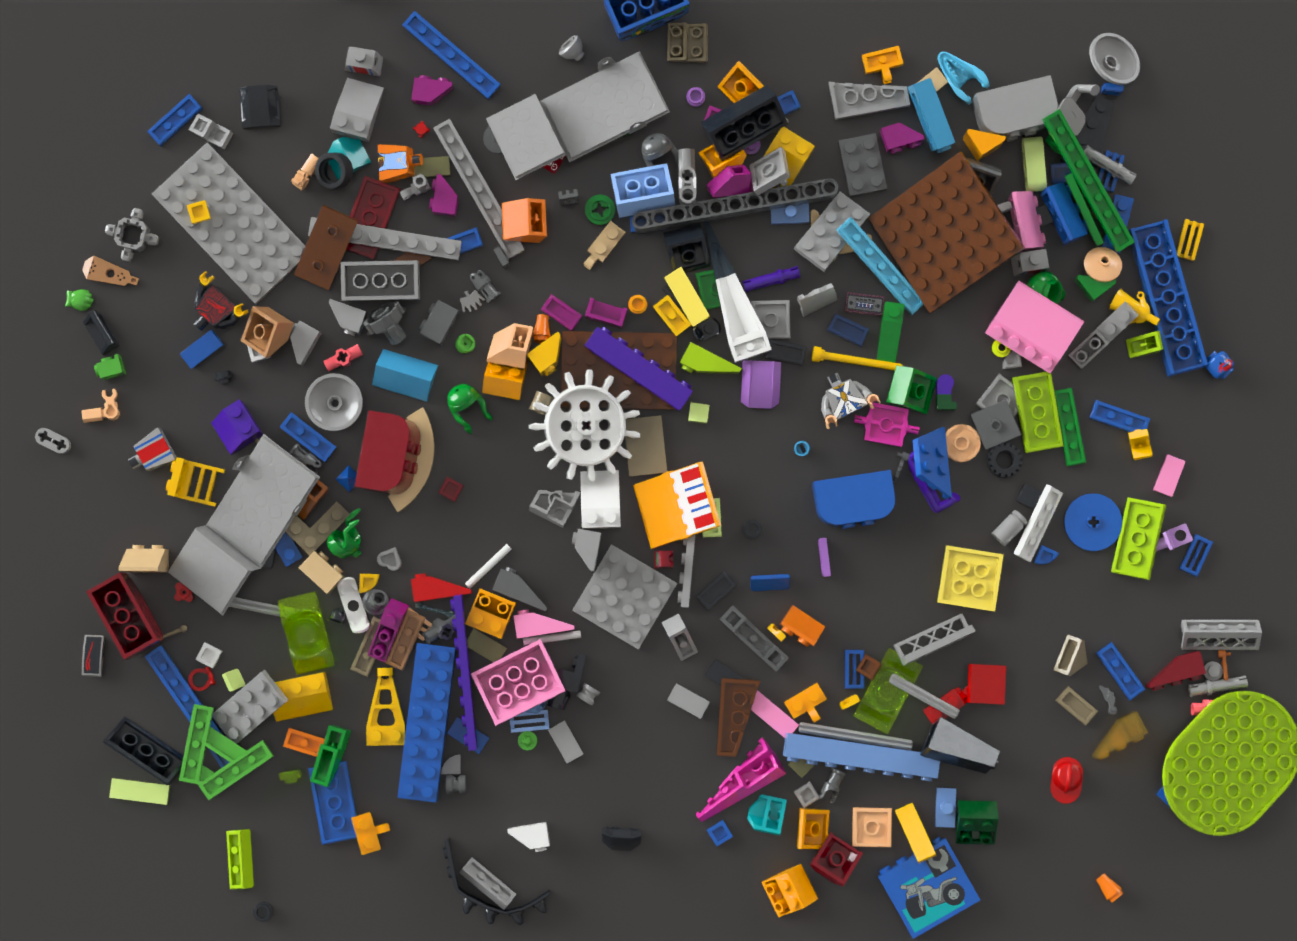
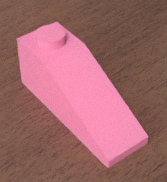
M529 609L517 611L518 615H514L517 639L575 630L574 625L533 612L529 613Z

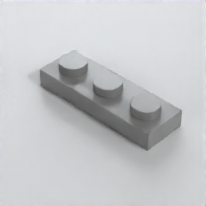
M473 857L459 872L503 910L516 896V893Z

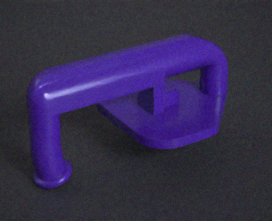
M914 451L909 455V470L933 512H941L960 501V496L955 492H952V497L941 501L935 490L931 489L926 482H922L916 477Z

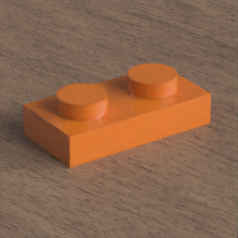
M289 728L283 747L317 757L320 744L324 743L325 738Z

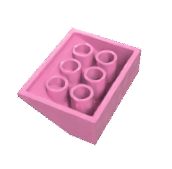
M1018 281L985 333L1051 374L1084 321Z
M541 639L471 673L495 726L565 692V688Z

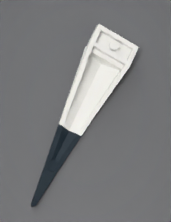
M709 221L704 222L728 344L735 363L771 351L766 332Z

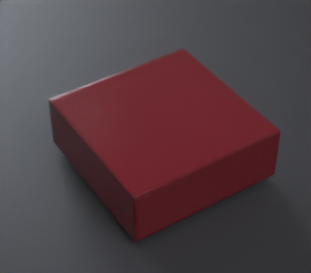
M446 477L438 494L456 502L464 485Z

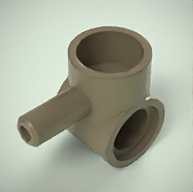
M536 391L529 409L540 415H546L544 411L537 410L532 405L534 402H540L549 407L554 398Z

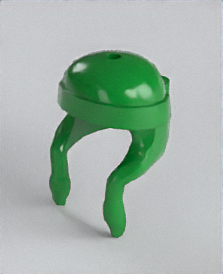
M459 384L450 390L447 396L449 409L454 419L464 426L468 434H472L471 426L458 414V411L469 407L476 400L479 402L484 417L492 421V415L487 412L485 400L474 387L468 384Z
M360 508L352 511L345 519L346 528L343 532L335 530L328 536L327 546L336 557L348 558L349 556H354L357 558L361 554L359 550L361 536L355 528V525L360 520L350 521L361 511Z

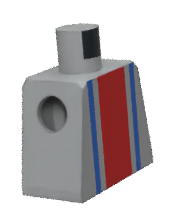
M349 47L345 71L380 76L383 57L374 50Z
M1046 249L1022 252L1011 258L1014 277L1035 274L1040 271H1050Z
M156 428L133 446L137 455L128 459L133 469L143 465L146 470L151 471L172 464L173 461H176L177 457L162 429Z

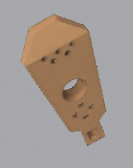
M96 256L86 260L82 269L87 280L122 286L128 283L137 285L139 282V278L131 276L129 271ZM114 271V276L108 277V272Z

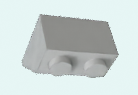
M578 529L577 533H573L572 544L575 545L576 551L589 570L595 572L602 534Z

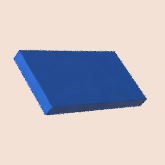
M347 761L340 762L329 787L311 782L322 845L357 838L351 817L357 816ZM314 767L308 768L310 779H311V776H312V772H313Z

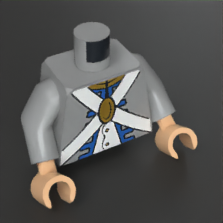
M835 373L828 377L832 388L826 390L825 395L822 397L821 411L826 422V428L830 429L829 423H835L837 427V420L867 406L868 403L873 409L872 403L874 401H878L879 404L881 402L879 397L873 394L866 386L857 381H851V379L842 382L838 373Z

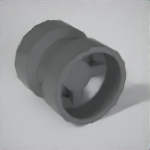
M446 775V794H453L456 791L459 794H466V775H459L458 778L453 775Z

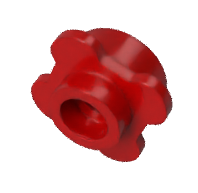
M178 582L175 585L176 595L174 599L176 601L186 600L191 602L193 600V592L181 582Z

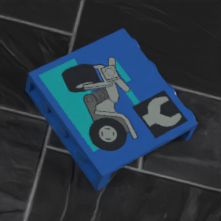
M937 837L930 841L936 853L935 857L918 863L915 854L908 858L904 856L896 861L897 864L890 868L888 865L879 870L880 874L877 875L913 939L980 901L978 894L944 837L942 839Z

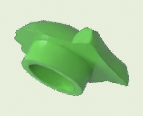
M85 289L73 292L67 290L65 306L79 311H86L93 303L92 295Z

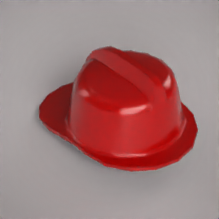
M1063 757L1054 764L1052 770L1051 793L1054 799L1063 804L1074 802L1081 793L1083 768L1076 759Z

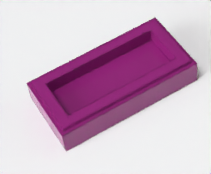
M552 294L540 309L570 331L574 330L583 317Z

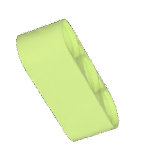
M1042 136L1022 138L1026 191H1043L1047 188Z

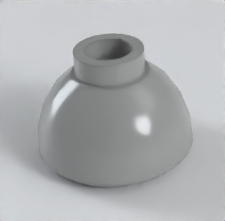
M574 35L561 46L559 50L561 57L575 59L576 61L583 57V45L579 36Z

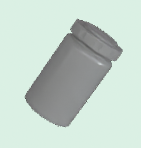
M1013 510L1012 514L991 533L1003 546H1006L1028 524L1025 517L1016 510Z

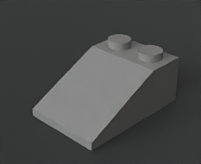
M347 78L331 122L330 130L332 133L369 142L384 87Z

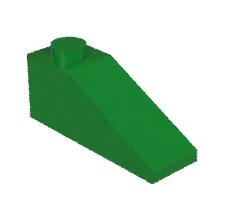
M884 303L876 360L896 362L905 304Z

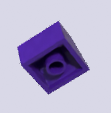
M240 399L224 408L211 422L230 455L263 436L248 408Z

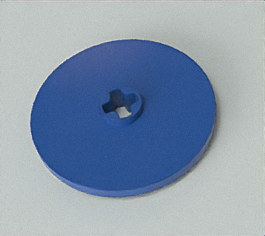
M1086 494L1078 497L1069 505L1064 518L1065 531L1069 539L1079 548L1088 551L1103 550L1111 546L1119 537L1122 528V516L1119 508L1110 498L1101 494ZM1092 517H1094V520H1098L1095 528L1092 527V524L1088 523L1089 520H1092Z

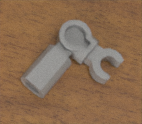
M419 174L413 177L411 187L400 191V194L405 201L415 194L418 196L429 191L431 187L426 177Z

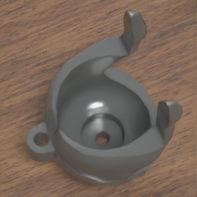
M654 133L645 138L641 151L647 167L654 166L651 160L671 151L678 168V150L669 137L662 133Z

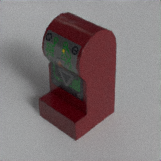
M654 551V569H673V551Z

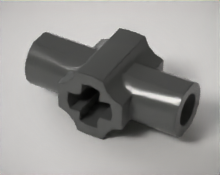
M455 615L447 620L439 618L433 620L430 629L423 633L425 641L430 644L439 638L445 640L452 638L454 632L452 619H456Z

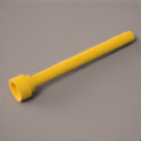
M816 346L813 347L811 359L813 362H820L825 359L894 371L896 365L903 366L899 363L825 352L822 347Z

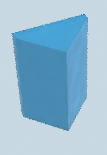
M383 349L375 366L372 386L427 402L438 365Z

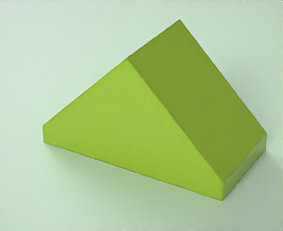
M1159 331L1126 339L1130 358L1158 353L1163 350Z

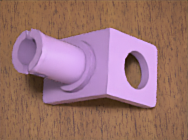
M1184 523L1163 532V537L1159 538L1156 552L1167 547L1171 551L1176 547L1191 542L1193 538L1187 524ZM1176 531H1185V540L1178 541L1175 538Z

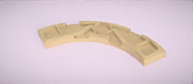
M423 407L407 417L408 420L417 425L421 434V453L418 455L416 462L418 464L417 473L414 474L413 482L405 492L388 495L398 513L406 508L420 493L428 480L433 466L435 453L433 429Z

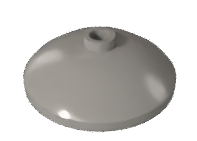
M1103 33L1092 41L1089 49L1090 59L1094 69L1103 79L1116 85H1126L1137 78L1140 71V60L1136 50L1126 39L1114 33Z
M332 373L317 378L310 385L305 396V409L309 418L315 425L328 431H340L351 426L360 416L363 407V398L359 387L353 380L342 374ZM334 400L339 402L337 407L332 406Z

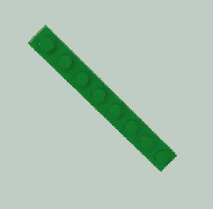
M1058 109L1044 117L1042 120L1116 252L1133 244L1132 236L1062 111Z

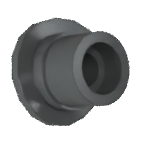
M373 589L365 593L362 603L364 609L369 614L378 616L383 614L389 599L384 591Z

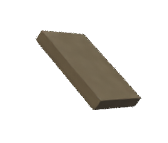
M661 415L625 419L626 430L640 433V438L625 436L626 450L632 455L630 459L627 458L629 477L666 473L667 464Z

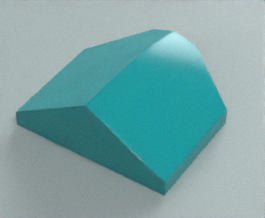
M341 137L332 143L328 153L337 152L346 155L352 163L353 172L372 163L359 139ZM332 159L329 161V164L339 180L341 177V167L337 160Z
M761 794L749 808L747 819L753 829L780 836L787 800Z

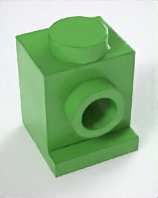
M115 354V359L106 357L101 359L100 363H96L94 370L97 377L100 376V379L107 380L125 375L122 356Z

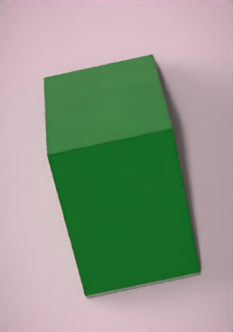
M1077 275L1075 277L1076 284L1090 302L1116 284V280L1099 282L1090 276Z

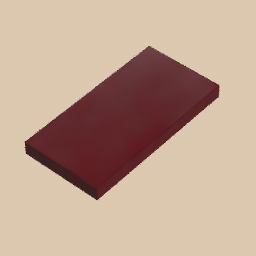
M364 176L350 217L358 220L357 224L386 229L401 189ZM351 243L347 247V251L375 260L379 249L377 247Z

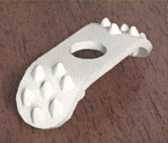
M352 577L341 579L337 584V588L350 628L353 633L365 632L370 628V624L356 581ZM352 600L357 601L359 604L358 610L354 612L348 609V603Z

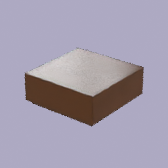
M865 654L856 671L873 681L883 664Z

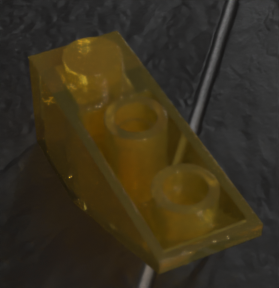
M1134 711L1117 719L1092 754V757L1102 760L1110 756V751L1114 749L1120 751L1127 747L1126 743L1132 740L1135 743L1144 739V734L1148 732L1138 712Z

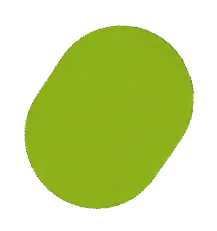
M1252 691L1230 692L1210 702L1175 739L1164 761L1162 774L1163 788L1168 804L1174 814L1190 828L1214 836H1226L1241 832L1259 820L1288 788L1297 772V727L1288 711L1273 698Z

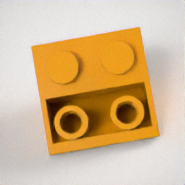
M529 359L526 361L525 368L488 362L484 374L482 393L520 400Z
M479 589L465 624L502 639L516 603Z
M802 864L791 867L762 882L778 917L803 909L818 900Z

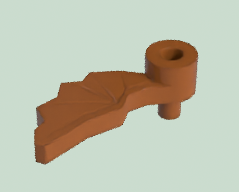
M1218 650V659H1222V676L1225 681H1228L1226 656H1231V652Z

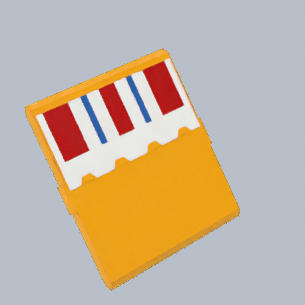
M703 461L675 471H668L660 476L633 485L651 549L678 540L688 539L693 535L721 526Z

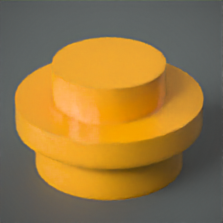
M641 295L632 296L628 302L630 311L634 314L643 313L647 309V300Z

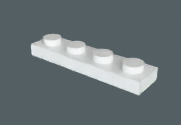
M1046 484L1013 554L1025 561L1031 562L1063 495L1062 492Z

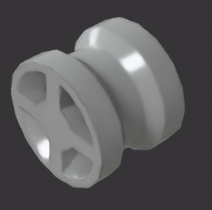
M583 683V689L576 696L593 705L594 698L599 696L600 692Z

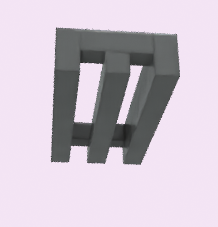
M573 189L574 193L571 194L569 190H566L565 195H562V191H559L560 206L579 203L577 189Z

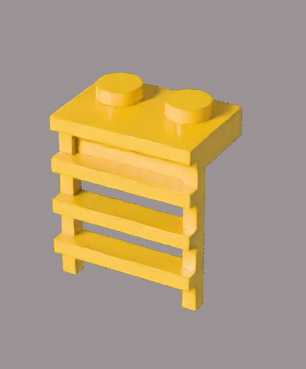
M177 457L176 461H173L170 471L173 473L171 480L168 479L166 484L167 495L216 507L217 503L210 502L217 472L225 473V470ZM195 466L200 467L201 471L194 497H190L188 493ZM206 469L212 470L205 500L199 499Z

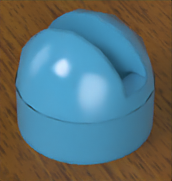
M799 441L795 444L794 451L798 456H805L810 451V445L806 441ZM800 444H803V446H804V448H805V450H806L805 453L803 452V450H802Z

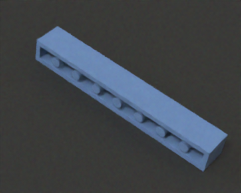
M786 733L783 756L787 757V761L798 762L799 759H806V763L818 765V761L826 762L825 766L837 768V764L845 765L844 769L856 770V767L864 768V772L875 773V770H882V774L894 776V772L902 773L901 777L913 779V775L921 776L920 780L932 781V778L938 779L940 761L920 755L921 752L793 733Z

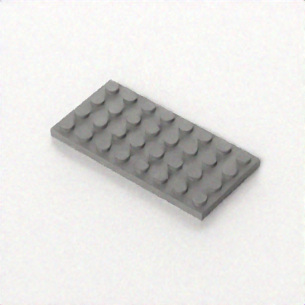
M208 142L152 193L159 203L255 304L260 302L298 266L305 245ZM206 200L211 220L193 225L187 205Z

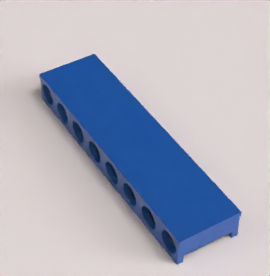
M1168 220L1131 228L1128 230L1134 240L1131 248L1143 291L1146 295V302L1150 307V314L1160 319L1157 326L1153 324L1155 331L1160 332L1163 350L1160 352L1167 377L1204 368L1208 363Z

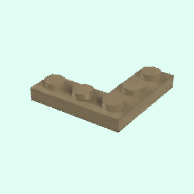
M336 502L311 528L295 516L285 533L310 556L350 514Z

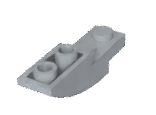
M1125 301L1068 356L1082 369L1139 314Z

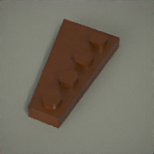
M722 678L717 756L736 757L760 680Z

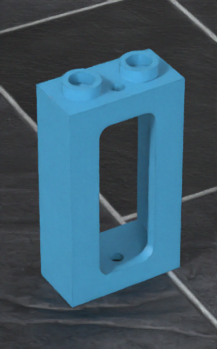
M931 78L907 87L931 152L937 150L940 153L951 149V144L955 143Z

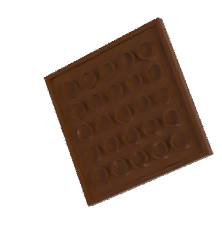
M962 152L956 154L868 218L929 313H933L1025 248Z

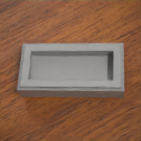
M677 683L667 701L700 719L710 703L708 700Z
M565 720L548 730L566 763L584 754Z

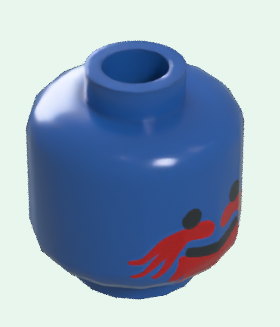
M1214 351L1207 357L1208 365L1205 367L1215 379L1221 378L1223 380L1234 371L1235 363L1225 351L1219 353Z

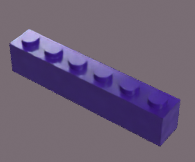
M597 327L584 345L585 348L680 412L693 393L691 390L692 386L683 380L680 383L674 379L676 375L669 370L662 371L659 368L660 365L654 360L650 359L648 361L643 358L644 354L638 349L634 348V350L628 348L626 341L620 337L618 339L612 337V332L607 328L602 327L600 329Z

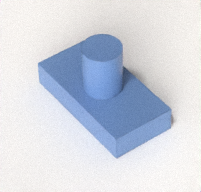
M809 203L796 206L789 205L785 208L771 210V225L809 223Z
M936 787L935 827L955 828L956 788Z

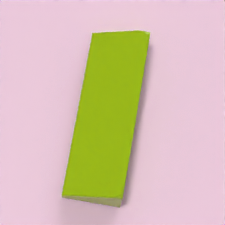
M250 829L226 831L230 889L254 887Z

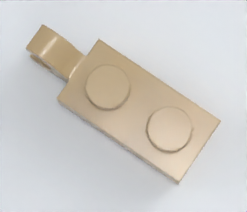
M610 221L587 250L591 255L584 262V266L590 270L597 260L603 263L626 232Z

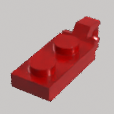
M968 686L962 690L959 687L953 688L939 699L960 709L967 703ZM930 705L922 710L931 724L940 717L943 719L948 717V715Z

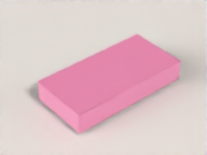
M1167 454L1153 491L1172 497L1186 461Z

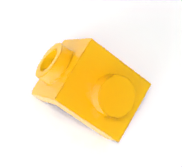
M1138 429L1128 433L1134 460L1153 456L1147 429Z

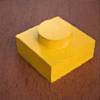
M206 200L187 205L193 225L211 220Z

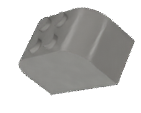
M1051 75L979 92L972 99L979 130L1006 136L1007 142L1014 141L1021 135H1025V137L1036 135L1037 131L1043 130L1046 127L1042 119L1058 109Z

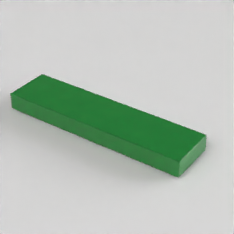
M1073 174L1065 175L1066 182L1087 224L1094 243L1097 246L1103 244L1104 242Z
M1072 388L1056 390L1054 393L1066 466L1086 463V457Z

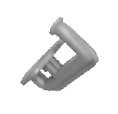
M1077 84L1073 86L1058 106L1075 136L1080 133L1085 124V115L1076 104V101L1081 93L1097 95L1100 87L1096 84Z

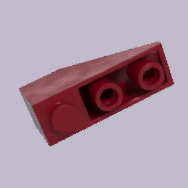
M1194 651L1178 655L1146 684V688H1152L1155 691L1163 689L1164 684L1171 683V686L1182 684L1183 679L1190 678V681L1201 679V675L1206 674L1201 652Z

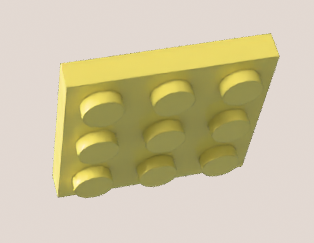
M946 545L937 603L995 612L1004 554Z

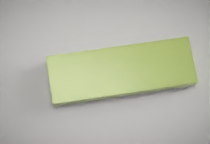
M112 778L109 798L168 805L170 785Z

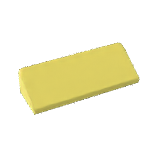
M682 267L664 277L692 327L710 317Z

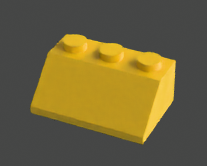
M326 672L275 682L288 698V701L273 713L276 722L333 710Z

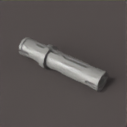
M1088 145L1084 149L1088 160L1110 172L1111 176L1118 177L1129 185L1136 178L1137 174L1123 167V164L1120 162L1112 161Z
M1246 676L1228 678V681L1224 679L1217 681L1205 680L1203 683L1189 684L1188 692L1190 697L1202 694L1212 695V693L1248 688V680Z

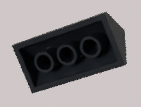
M125 716L103 740L104 744L165 785H171L181 771L183 755Z

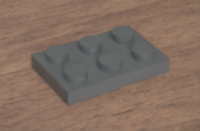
M876 133L839 140L838 144L849 197L887 190Z

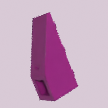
M393 598L390 599L384 609L368 656L386 662L409 605Z

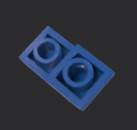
M212 329L182 351L180 356L192 369L224 344Z

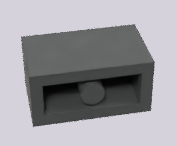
M438 300L436 303H432L428 311L430 315L427 320L424 319L419 329L422 336L442 346L460 312Z

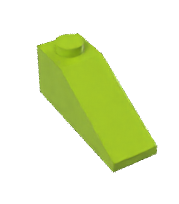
M690 342L680 361L682 369L691 374L693 371L696 373L739 374L742 369Z

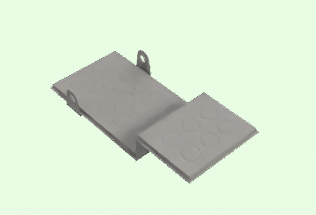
M640 51L617 63L611 57L603 58L598 62L599 72L541 101L534 94L486 118L515 180L565 155L568 161L571 162L627 133L631 134L647 126V123L670 112Z
M264 434L251 455H246L236 461L233 470L240 471L208 523L195 528L168 571L169 574L221 615H224L251 571L263 567L293 518L298 516L307 502L306 498L320 478Z

